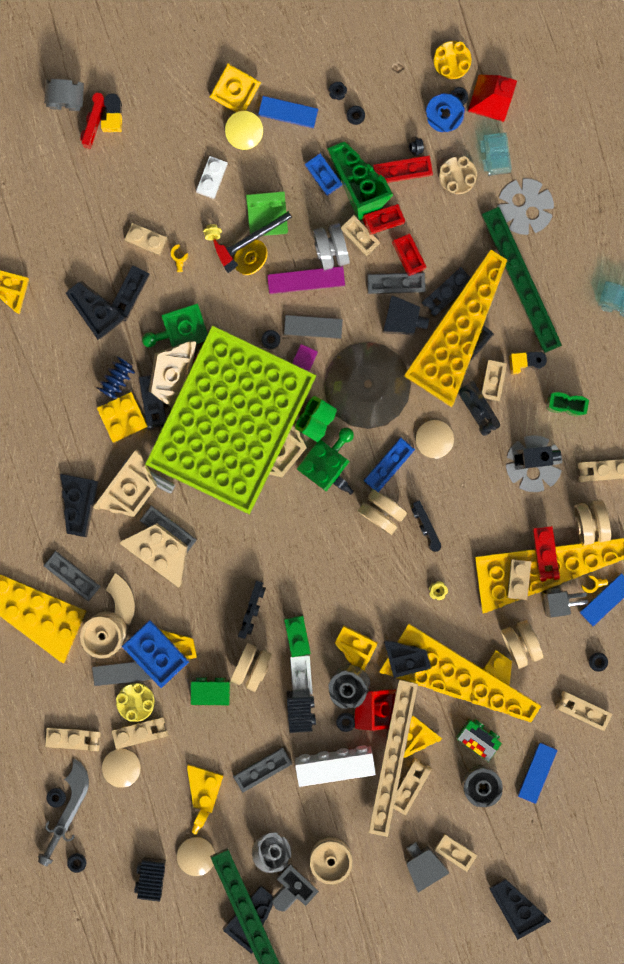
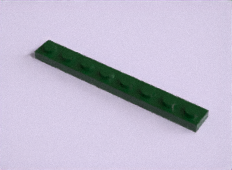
M500 207L483 213L481 217L498 254L507 259L505 270L543 353L545 354L561 347L562 343Z
M226 848L211 855L210 858L258 964H280L229 849Z

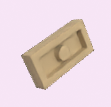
M354 215L341 227L342 232L366 257L380 244L373 234L369 235L367 228Z
M132 223L125 242L160 256L168 238Z
M488 360L481 392L485 399L500 401L507 363Z
M511 559L507 598L527 600L531 561Z
M445 833L434 849L435 852L466 872L477 857V854Z

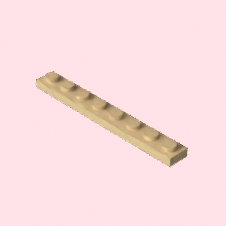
M398 681L369 827V833L385 837H388L418 683Z

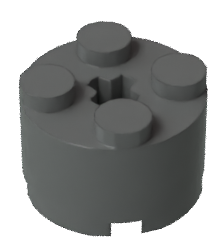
M63 79L45 80L44 104L52 110H62V107H65L69 111H80V107H83L84 83L72 84V80Z
M352 664L340 667L334 673L329 683L331 700L337 706L345 709L360 706L370 688V678L366 672Z
M479 765L471 768L465 774L462 782L463 792L468 801L474 806H493L502 796V781L498 774L487 766ZM480 783L485 784V790H483L482 788L480 789Z

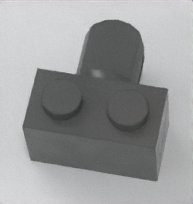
M549 588L547 593H542L545 616L550 618L570 615V606L588 604V600H569L571 598L587 596V592L568 594L567 591H561V588Z
M289 863L276 877L283 886L272 899L273 906L278 911L283 912L297 899L306 906L319 891Z

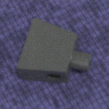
M413 842L406 847L411 857L406 859L405 862L418 893L449 874L448 868L428 846L421 850L418 844Z

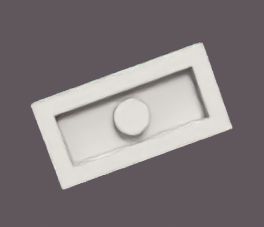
M209 156L196 193L215 199L228 163Z
M310 655L290 657L293 691L309 689L310 695L313 694Z

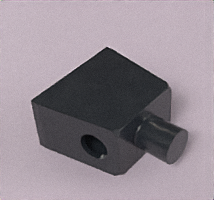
M391 296L383 333L414 335L416 327L428 328L430 318L419 316V306L396 296Z
M551 446L513 451L515 470L552 466L554 464L553 461H561L562 458L560 449L552 450Z

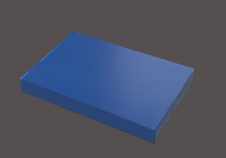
M151 620L122 645L123 649L160 688L166 685L190 662Z

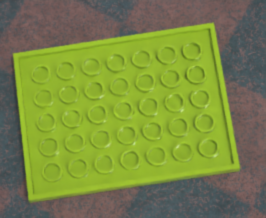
M212 326L145 465L250 515L314 383L316 375Z

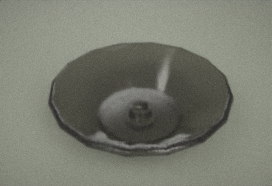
M371 342L350 345L334 357L326 370L324 390L327 403L336 408L335 415L350 426L365 429L385 426L397 418L408 403L411 381L404 376L408 368L400 356L385 345ZM365 381H370L371 387H365Z

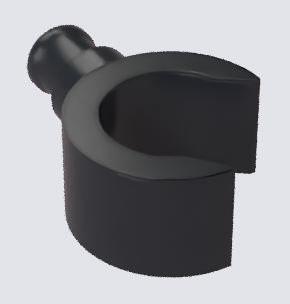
M340 476L333 483L340 490L349 493V495H352L354 492Z

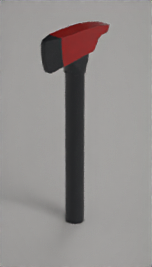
M287 211L231 246L219 245L216 239L213 240L218 257L226 272L229 273L238 266V263L232 257L238 250L291 219L290 212Z

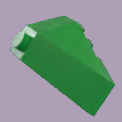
M345 141L327 148L358 220L363 219V216L380 210L393 196L385 178L382 175H378L370 164L365 163L360 158V155Z

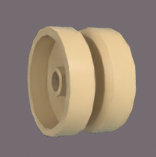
M373 489L368 495V500L375 505V508L367 503H363L358 512L390 535H393L397 525L389 518L392 517L397 521H402L407 512L400 508L395 501Z
M603 500L592 501L590 509L586 503L574 505L575 523L582 546L594 544L595 537L599 542L611 540L610 521Z
M109 611L99 612L91 617L82 627L80 633L81 645L93 657L108 658L115 654L126 642L128 635L127 626L124 620L116 613Z
M526 619L516 623L519 636L510 626L501 630L506 647L518 669L528 665L526 652L534 662L543 659L539 641Z
M247 643L231 682L240 685L247 675L249 679L246 683V688L256 692L260 681H263L272 653L262 650L256 660L254 656L257 646Z
M327 837L319 840L313 846L310 852V868L317 880L325 884H337L348 877L352 869V855L344 841L336 837ZM330 858L335 860L332 861V863H328V859Z

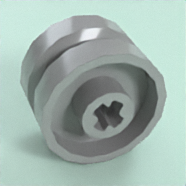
M339 223L329 225L330 238L327 237L324 228L313 229L314 245L323 271L333 268L334 255L339 266L350 264L346 243Z

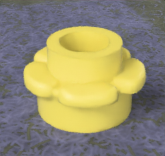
M215 224L207 225L203 230L205 239H219L222 229L218 228Z
M441 581L432 583L429 587V595L433 599L442 600L448 593L447 587Z

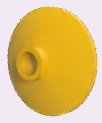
M255 240L238 250L234 257V260L238 263L235 269L242 275H251L260 270L267 259L268 251L266 245L260 240Z

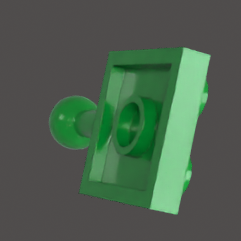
M195 304L161 315L166 331L157 334L147 332L142 337L143 345L149 348L155 346L157 341L169 338L171 346L174 347L188 341H195L196 345L204 343L208 333L199 305Z
M348 427L342 428L339 432V439L332 448L320 439L298 466L297 470L327 492L350 462L338 452L345 443L353 440V430Z

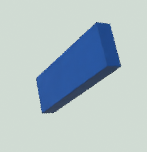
M263 96L258 115L314 129L318 109Z
M400 437L364 479V482L379 492L415 449Z
M620 573L579 612L591 626L596 625L624 598V575Z
M540 742L538 743L517 795L518 797L535 804L537 803L558 751L557 749Z

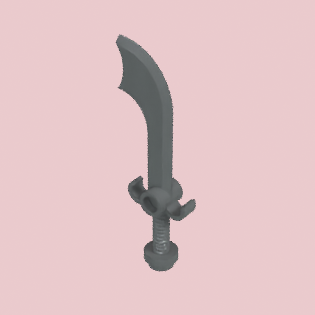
M76 759L73 760L71 773L64 779L71 787V799L54 830L48 827L50 821L45 826L46 830L54 832V835L44 854L39 853L38 862L47 867L53 862V859L50 857L60 838L63 836L65 841L74 839L75 835H72L71 839H67L65 834L88 791L89 777L87 771Z

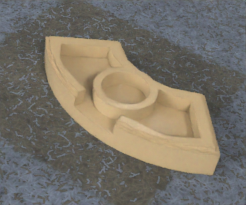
M115 573L106 591L112 595L115 601L114 613L119 615L130 626L135 613L134 596L128 583Z

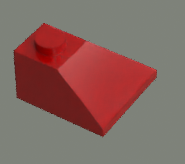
M478 75L468 112L504 122L517 80L500 75Z
M397 689L369 691L363 703L355 709V729L369 731L389 729Z

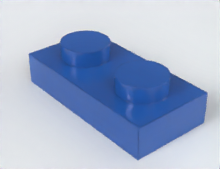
M318 154L305 164V167L326 196L342 186L341 181L321 154Z

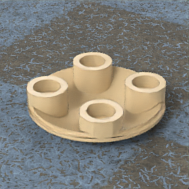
M451 157L442 164L439 171V180L446 191L452 194H464L475 185L477 170L472 161L467 157Z
M428 421L417 431L416 445L419 451L429 458L443 457L453 447V432L442 421Z
M124 748L110 752L102 764L104 778L115 787L130 786L138 779L141 771L137 756Z
M200 837L186 839L180 845L177 852V862L180 868L191 876H201L209 872L214 865L210 858L211 855L215 854L213 845Z

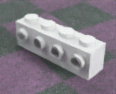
M361 745L356 747V749L349 750L342 748L330 753L323 751L317 755L303 754L295 758L299 787L376 775L371 746Z

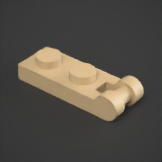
M624 459L577 463L578 469H580L579 482L624 479ZM587 468H592L593 475L588 476Z
M562 691L560 695L562 698L556 704V709L605 731L612 713ZM569 700L574 702L571 709L566 707Z
M164 717L112 730L116 749L169 736L168 731L164 727ZM151 726H156L158 732L153 733Z
M47 727L45 747L99 751L98 738H100L101 731ZM86 737H91L90 743H85Z
M416 758L413 760L397 789L393 809L404 815L407 814L430 774L432 767L424 766ZM416 770L422 773L420 778L413 775Z

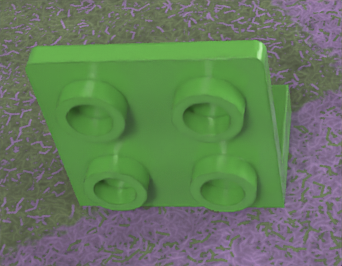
M285 192L246 195L250 234L286 213ZM287 221L263 236L287 234Z

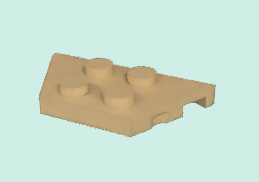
M188 341L155 353L149 392L171 408H173L192 369L196 346L195 341Z
M295 422L269 475L283 477L306 450V445L300 432L295 429Z
M136 449L93 508L110 510L113 513H123L133 517L136 515L157 487L139 450Z
M156 523L120 542L122 546L178 588L181 586L188 546L165 528Z

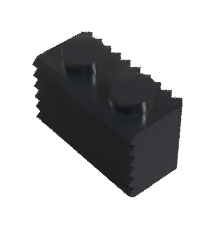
M309 689L287 691L289 733L313 732L312 725H316L315 713H311V708H315L314 696H310Z
M143 857L142 862H138L137 874H140L139 882L136 881L134 893L138 894L137 899L161 901L166 860Z

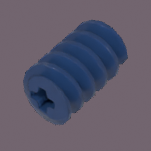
M118 356L119 363L112 362L115 369L108 368L111 375H103L106 382L99 381L102 388L96 387L114 399L118 398L115 392H122L119 386L126 387L124 379H131L128 373L135 374L133 366Z

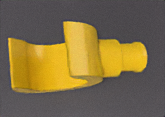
M178 244L171 249V257L176 262V272H183V262L187 260L188 253L181 259L176 258L174 253L180 247Z
M588 575L594 581V587L590 590L582 585L580 587L584 592L593 593L598 587L608 585V580L597 579L594 576Z
M203 809L200 810L191 830L193 834H197L198 830L203 827L210 814Z

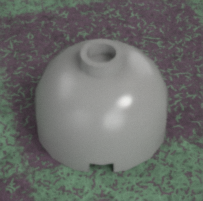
M278 833L263 835L256 840L252 847V860L261 871L267 873L279 872L288 866V859L291 858L290 845L284 837L277 835Z

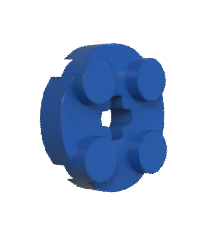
M443 93L435 96L430 100L426 108L428 123L438 132H450L457 129L464 120L465 107L462 101L453 94ZM442 108L449 109V117H442Z

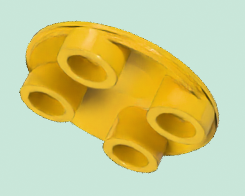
M447 41L436 49L434 66L441 76L447 79H458L464 76L470 69L471 53L463 42Z

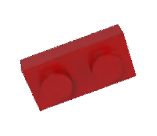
M399 204L363 216V221L369 235L402 225L406 221Z
M411 234L393 240L392 245L408 276L426 269L427 266Z

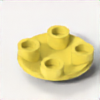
M239 111L228 119L225 126V134L231 145L238 149L247 150L255 147L260 142L263 135V126L261 120L254 113Z
M140 683L126 685L116 697L118 712L128 721H142L154 709L155 699L153 693L147 686Z

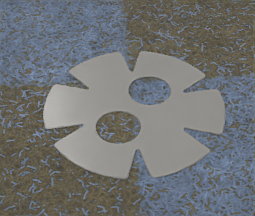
M523 179V189H521L517 180L508 184L501 192L499 198L509 204H499L498 207H500L506 223L514 219L509 228L511 231L528 235L530 223L534 232L537 233L550 222L552 214L543 211V209H553L554 201L549 190L538 194L542 183L533 179ZM520 193L525 196L526 202L523 206L517 207L513 204L512 198L515 194ZM529 207H536L539 210L537 219L530 220L527 218L526 210Z
M535 435L524 437L526 448L517 441L510 448L507 458L514 460L513 451L546 447L549 439ZM556 445L551 446L552 450L558 449ZM562 458L561 461H553V465L561 464ZM514 463L506 465L511 481L515 483L523 477L519 488L528 492L544 491L542 479L550 487L553 486L562 472L560 469L552 466L537 467L540 471V476L536 480H531L527 477L528 469L515 470Z

